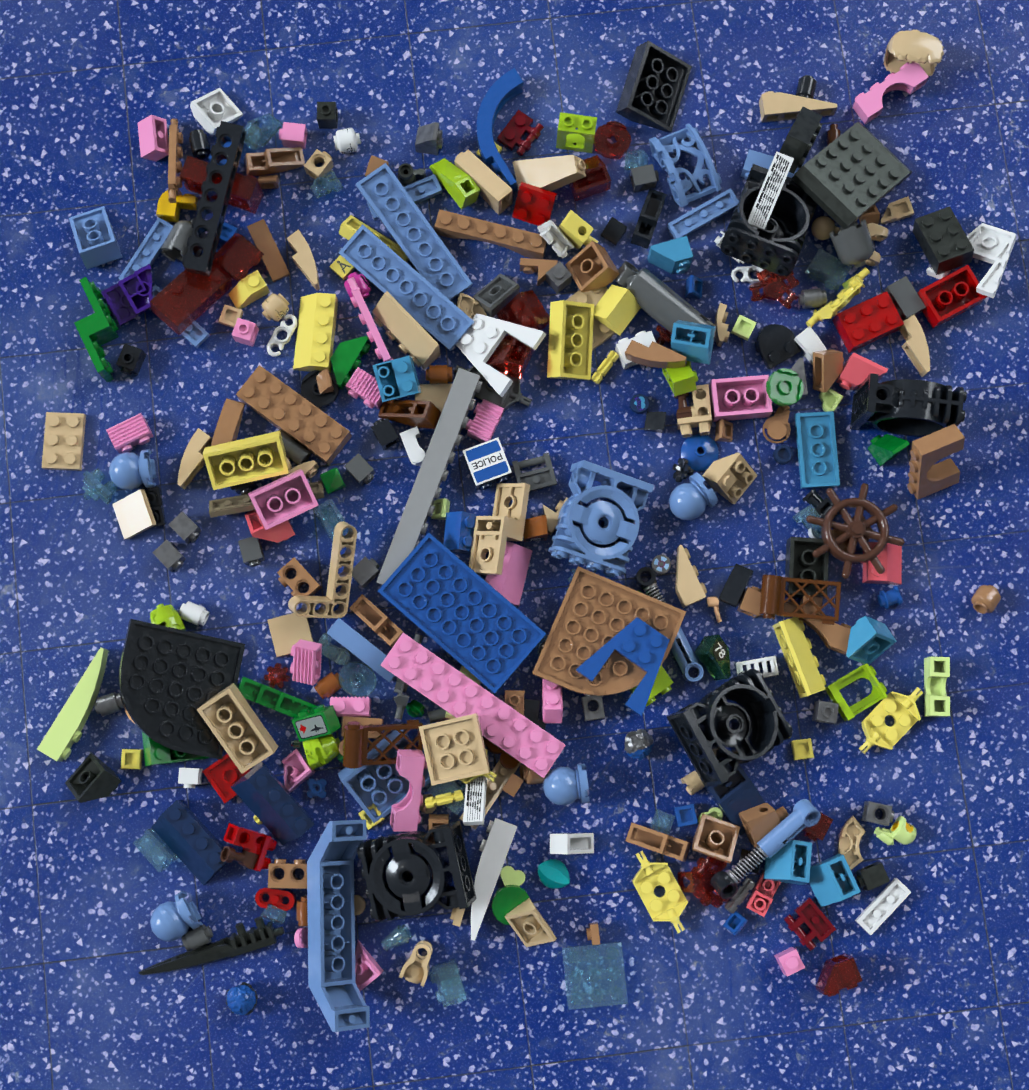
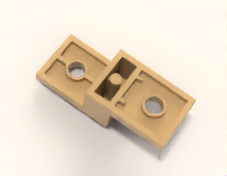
M497 484L492 516H476L469 567L475 573L502 575L506 541L523 540L530 484ZM513 499L512 505L509 507V502ZM489 551V556L486 559V553Z

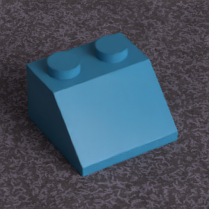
M684 236L650 246L647 260L649 263L670 274H683L690 268L693 254L688 238Z
M864 616L858 619L856 624L851 627L846 656L849 659L870 665L897 641L884 623Z

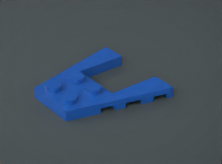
M637 617L581 664L576 671L592 682L614 650L647 672L625 704L632 711L642 716L670 639Z

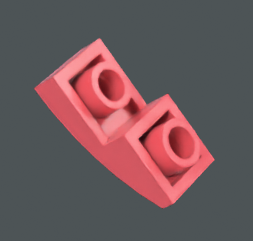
M763 870L746 908L764 917L781 882L763 879Z

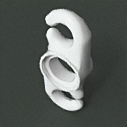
M754 265L739 266L733 269L731 273L732 279L735 282H739L736 273L742 272L743 277L740 281H747L750 284L772 283L778 277V274L773 273V277L768 278L766 276L767 270ZM755 270L759 273L760 277L752 279L749 273Z
M287 314L283 317L285 320L292 319V325L287 326L285 321L282 320L280 326L275 328L267 344L269 355L277 357L281 354L280 351L273 352L271 350L273 345H277L279 350L282 351L284 345L290 342L298 325L297 318L292 314ZM280 331L287 332V337L284 340H279L277 334Z

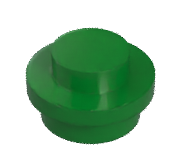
M412 700L410 703H407L406 709L410 716L417 718L423 716L425 707L420 702Z

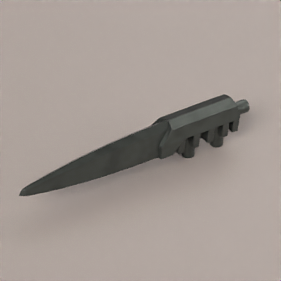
M262 916L254 919L257 928L251 927L249 931H246L243 923H238L235 925L238 932L237 935L233 933L230 938L226 937L194 951L190 950L176 955L138 973L140 975L163 973L235 957L275 944L276 937L285 934L283 926L274 929L272 922H268L265 925Z

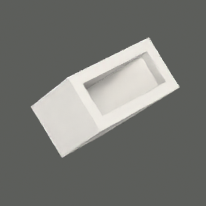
M594 833L550 834V854L594 853Z

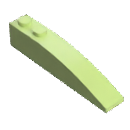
M100 647L37 750L55 761L62 762L66 760L71 754L72 750L70 748L82 736L81 731L93 709L101 687L109 652L107 649Z

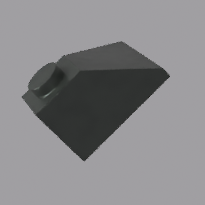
M90 753L65 784L75 798L82 803L108 797L118 787L121 780L113 770L93 753Z

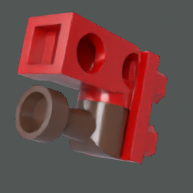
M229 823L223 840L243 847L242 852H236L233 847L225 846L220 854L221 861L231 863L234 860L248 869L259 872L261 869H269L271 861L265 856L267 850L273 851L275 849L277 841L264 833Z

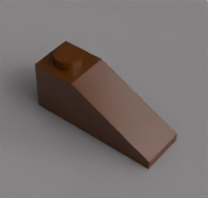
M390 400L382 402L378 417L382 419L388 418L390 421L413 427L435 429L441 411L431 401Z

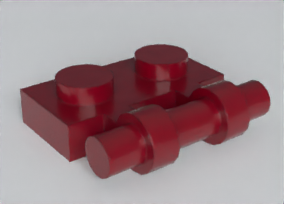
M518 110L499 134L497 141L511 151L515 146H518L517 154L523 156L525 152L530 150L533 141L539 138L540 132L544 127L538 123L535 128H532L533 119ZM527 133L529 136L526 140H522L521 138Z
M809 897L794 910L799 916L797 919L794 920L790 914L784 918L790 931H794L800 938V943L803 946L806 945L810 951L816 947L812 941L813 938L817 937L820 942H823L836 930ZM803 923L811 930L807 934L800 927Z

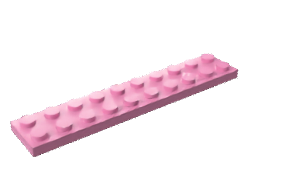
M402 633L380 665L455 718L478 713L482 736L542 778L546 776L566 746L405 633Z

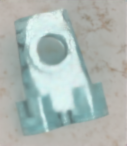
M330 170L325 173V177L316 178L310 188L318 199L333 191L338 192L342 190L343 186L334 171Z

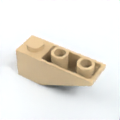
M679 545L677 548L675 592L682 607L685 608L705 599L707 590L705 585L700 583L697 578L699 576L695 565L692 566L689 561L691 556L688 549Z

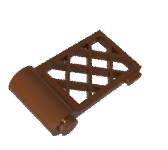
M762 575L759 614L763 615V619L774 620L775 616L822 620V624L834 625V621H839L841 582ZM786 582L794 583L799 589L790 595L785 590ZM808 584H813L818 589L811 597L803 589ZM827 586H836V595L830 599L823 592V589ZM799 591L808 599L801 606L792 598ZM819 593L827 600L820 608L812 600ZM788 600H791L797 607L792 613L784 612V604ZM809 601L817 609L812 615L806 614L802 609ZM830 603L835 609L834 617L826 616L821 609Z
M407 720V724L365 726L360 725L357 721L348 722L344 726L343 766L355 769L364 765L396 764L397 756L395 758H388L385 754L392 747L398 751L399 748L395 744L402 737L410 742L404 749H410L414 746L417 750L422 751L423 744L419 726H423V724L419 723V720ZM411 729H418V735L412 741L405 735ZM391 730H397L400 734L391 741L386 735ZM368 731H377L380 736L372 743L368 739ZM385 738L390 744L381 751L376 745ZM373 748L380 753L375 759H367L368 753Z

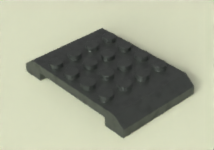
M857 122L805 163L791 179L843 229H846L854 224L861 215L894 187L907 179L912 171L861 122Z

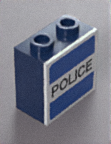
M499 438L463 450V456L476 490L480 488L481 490L492 487L491 484L496 482L501 484L510 480L509 477H512V471Z

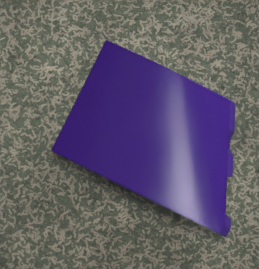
M150 264L102 291L103 296L121 326L153 307Z

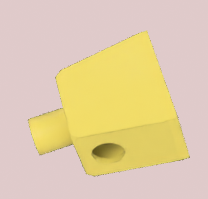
M572 210L569 211L558 227L577 249H580L583 244L587 246L592 240L596 243L599 242L590 235L594 230L593 227Z

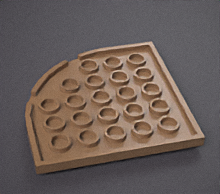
M578 566L532 674L568 690L585 695L608 696L628 691L637 687L647 672L615 650L592 682L578 673L576 669L637 617L670 639L661 663L662 665L672 648L686 611Z

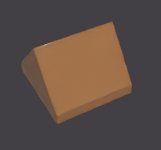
M723 419L717 421L715 441L732 442L733 423Z

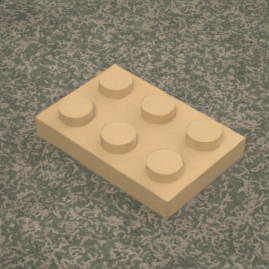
M46 412L41 468L82 471L86 415L84 413Z

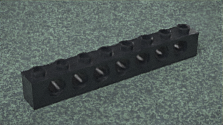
M221 121L220 127L216 129V143L212 145L211 162L206 167L207 178L202 183V197L197 202V216L193 218L192 235L187 240L188 251L187 254H184L182 260L183 267L188 272L210 277L247 134L244 126ZM227 141L232 142L229 147H224ZM227 159L225 165H219L221 160ZM222 177V181L220 183H214L216 178ZM212 196H218L216 201L210 202ZM207 214H213L210 220H205ZM208 232L206 238H200L201 233ZM198 250H203V254L200 257L195 256Z

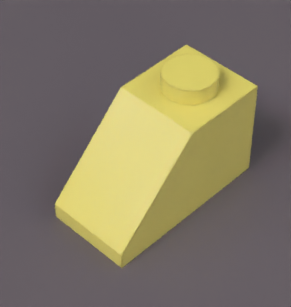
M256 270L242 278L228 295L235 307L242 309L267 295L270 291L259 271Z

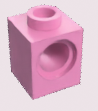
M238 318L232 332V337L236 342L253 347L259 328L256 323Z

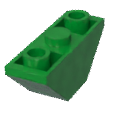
M363 336L339 343L330 358L339 389H344L354 370L356 371L360 367L362 356L369 352L371 348L369 337Z

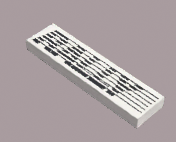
M776 151L748 218V223L751 226L763 231L765 230L794 158Z
M480 776L466 784L463 814L464 826L484 825L487 778L485 776Z

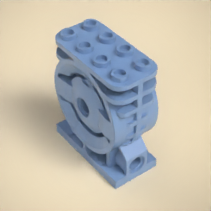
M586 460L576 462L571 465L570 472L572 474L568 484L573 495L565 501L559 512L558 522L555 527L557 531L555 536L552 537L553 544L552 547H549L548 552L551 553V557L557 559L567 558L571 564L587 565V569L592 571L602 570L604 575L610 577L626 574L625 564L630 561L628 554L632 552V545L639 532L638 511L645 508L648 494L652 493L654 485ZM594 480L601 482L602 484L600 486L592 487ZM595 498H607L613 501L614 504L607 501H597L584 507L578 503L580 501L587 504ZM600 518L604 521L603 528L598 524ZM573 522L579 524L580 528L573 525ZM618 538H620V541H619V542H617L615 545H613V546H611V547H608V548H599V547L593 546L592 544H590V543L588 542V541H590L591 543H594V544H597V545H606V544H610V543L616 541Z

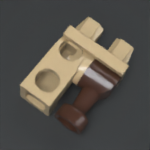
M708 384L697 385V390L691 391L693 406H687L686 398L689 396V392L674 396L678 399L676 417L678 430L680 429L682 438L691 437L692 428L699 427V432L702 436L710 434L712 416Z

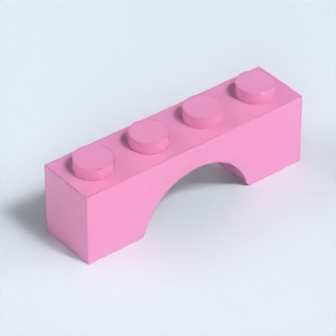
M907 62L897 73H890L882 83H875L867 93H860L855 98L852 108L863 123L867 124L881 114L883 109L882 97L886 93L893 90H901L912 94L926 84L929 76L919 63Z
M398 749L396 770L400 776L409 781V790L400 802L391 807L390 825L393 832L417 831V825L421 823L419 807L423 805L421 789L425 786L423 771L427 768L426 758L421 750Z

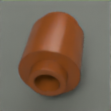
M429 365V369H426V381H430V384H448V382H453L452 367H447V365Z
M331 671L319 680L314 688L322 699L329 698L343 687L341 683L344 681L338 673L334 674Z
M301 896V900H297L296 921H298V926H308L307 896Z

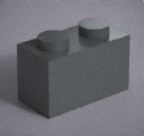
M907 276L887 286L883 293L888 292L903 321L912 315L920 314L926 308Z

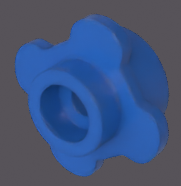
M311 778L307 781L309 785L307 796L309 798L314 796L324 798L326 796L325 785L327 782L325 779L314 780Z

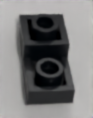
M160 485L152 488H141L145 489L157 524L155 526L165 525Z
M735 564L719 596V601L736 608L744 595L745 588L752 578L754 571Z

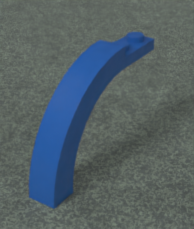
M515 68L506 72L490 87L482 100L477 116V142L482 161L487 167L491 166L494 173L499 174L513 192L517 191V181L499 154L492 133L495 120L501 109L512 98L524 92V82Z

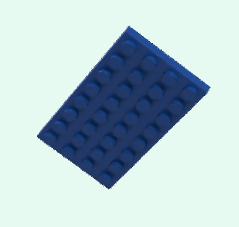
M429 532L378 590L382 596L494 694L498 692L547 635Z

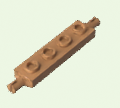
M171 119V125H169L168 200L170 203H175L176 196H179V188H182L180 173H183V167L180 158H183V150L180 144H183V134L179 132L178 120Z

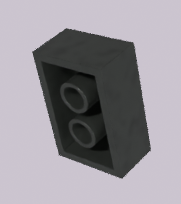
M802 107L779 152L794 158L789 170L793 174L797 167H802L823 125L820 123L823 116L805 107Z
M950 206L915 219L912 232L936 275L971 263L974 248Z
M790 537L786 544L785 577L828 581L829 551L817 558L812 555L814 550L824 545L823 539ZM786 582L785 590L790 595L799 589L794 583ZM808 584L803 588L811 596L818 591L813 584ZM828 586L825 589H823V592L826 595ZM799 591L792 598H802L804 594ZM821 593L816 595L817 597H822V600L824 599Z

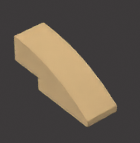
M298 229L287 237L289 245L296 253L292 256L293 261L312 286L319 290V275L315 260L307 241Z
M912 315L903 321L904 325L899 329L906 340L901 347L921 377H924L930 371L929 348L919 321L915 315Z
M199 428L190 439L180 464L178 485L184 490L205 465L203 452L205 447H210L212 443V438Z

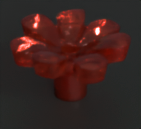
M658 325L656 330L659 332L660 337L656 343L663 346L666 341H671L672 335H670L671 333L667 329L665 331L662 326Z
M276 663L274 668L268 666L267 672L269 674H266L264 679L265 681H270L269 686L271 688H274L276 684L279 688H283V681L289 682L290 676L286 675L289 669L287 667L281 669L280 663Z

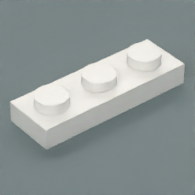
M894 878L855 921L869 935H872L907 898L911 891L898 878Z

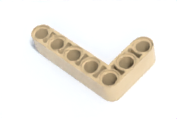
M339 522L334 528L326 596L297 595L289 600V609L298 617L342 618L347 614L357 539V530L349 523ZM348 528L347 535L343 536V531ZM346 547V552L340 555L342 548ZM344 566L342 573L338 574L339 568ZM339 585H342L341 590L339 592H336V588ZM302 603V607L296 610L297 605ZM321 603V607L315 611L316 605ZM339 604V608L333 611L335 605Z

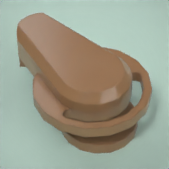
M789 406L778 407L774 416L768 418L763 424L762 432L767 441L779 444L788 439L791 432L790 424L788 423ZM784 436L786 437V438L783 439L782 441H772V440H771V439L780 440V439H782Z

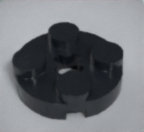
M314 370L303 378L301 395L321 409L330 406L339 395V388L336 378L330 373L334 388L333 392L316 393V386L318 385L316 376L321 371Z

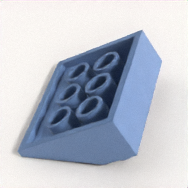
M394 730L387 737L393 741L400 733ZM402 737L395 745L399 749H404L410 742ZM384 738L376 746L383 751L390 743ZM414 746L410 748L411 750H417ZM392 747L385 755L388 758H395L397 750ZM373 748L368 753L367 759H375L380 753ZM396 764L364 765L355 769L345 767L337 773L343 785L373 823L391 813L392 805L400 802L409 790V781L399 775L396 770ZM428 767L423 771L425 786L431 783ZM374 803L382 814L378 816L374 808L369 810L370 805L372 806Z

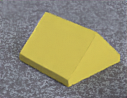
M611 285L594 307V318L620 336L641 307L629 289Z

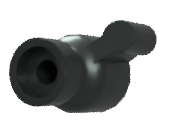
M404 163L399 166L397 177L404 187L416 182L418 179H424L425 173L422 168L414 171L410 164Z

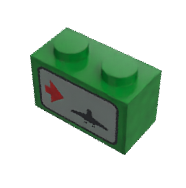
M324 704L313 708L312 711L308 709L301 710L297 713L298 716L291 720L299 742L332 734L341 727L333 705L327 707Z

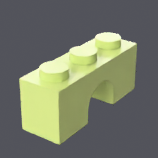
M950 657L924 658V717L950 716V696L946 695V680L950 677Z

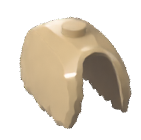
M919 30L899 31L888 42L884 66L890 73H897L905 63L915 62L920 64L928 76H932L937 63H940L942 60L944 47L939 38L928 33L920 32Z

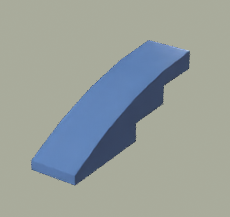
M340 618L327 631L329 636L389 683L393 680L395 676L380 666L387 655Z

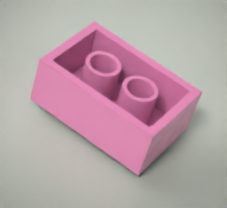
M769 375L712 379L709 384L713 422L721 419L729 421L769 417L773 412L772 401L766 391V382Z

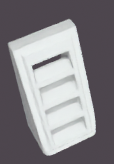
M776 656L735 663L737 676L743 671L744 665H746L748 670L751 669L750 664H754V669L760 671L758 663H762V675L764 678L779 675ZM770 661L771 672L769 673L766 663Z

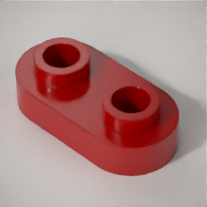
M265 887L258 890L255 895L257 905L266 909L288 911L294 907L296 902L295 895L288 890ZM264 894L269 895L270 899L268 901L263 899ZM283 897L289 898L288 904L283 903Z

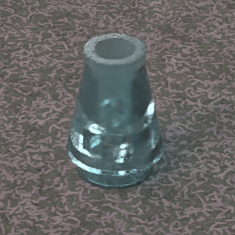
M398 925L381 941V944L388 951L409 943L412 935L406 925Z

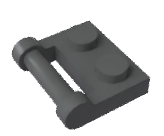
M549 452L544 453L543 456L519 462L517 460L512 461L517 483L530 484L529 492L557 485ZM542 463L546 465L545 468L525 473L520 472L522 468Z

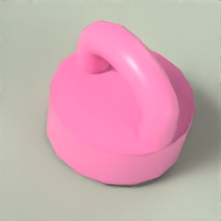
M307 927L299 928L295 932L294 942L297 948H308Z

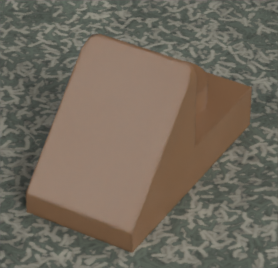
M520 258V271H523L525 274L538 272L537 286L545 281L546 272L554 267L558 260Z

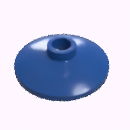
M692 435L684 441L681 447V458L687 459L688 465L694 471H705L718 459L717 444L707 435ZM702 448L704 450V453L699 454L697 452V449Z

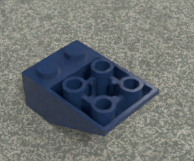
M739 764L737 772L729 777L728 781L723 784L705 787L730 823L740 826V836L745 833V829L738 813L765 803Z

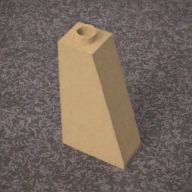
M469 149L456 156L455 166L473 179L480 188L479 195L498 215L512 205L513 190Z
M575 155L517 160L513 162L518 190L521 182L553 191L586 177L585 162Z

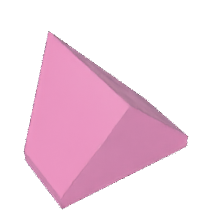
M297 748L281 761L284 768V786L290 793L315 773Z
M358 940L355 950L356 985L359 991H361L380 976L384 970Z

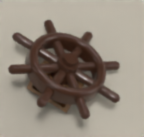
M866 483L861 485L858 498H848L841 501L832 488H828L826 493L834 506L826 513L824 519L811 515L806 517L808 523L821 526L824 545L814 550L812 555L817 558L829 551L835 558L844 562L842 571L844 579L849 578L852 564H862L871 561L879 574H883L885 569L877 556L883 551L887 543L903 546L905 543L904 539L889 535V525L886 517L897 511L898 506L892 504L881 510L877 505L866 500L869 488ZM846 508H856L853 518H851ZM865 510L872 517L866 520L863 516V511ZM838 512L845 521L844 523L832 521ZM877 523L879 533L874 532L870 526ZM870 539L878 540L873 549L867 542ZM857 543L860 544L865 554H854Z

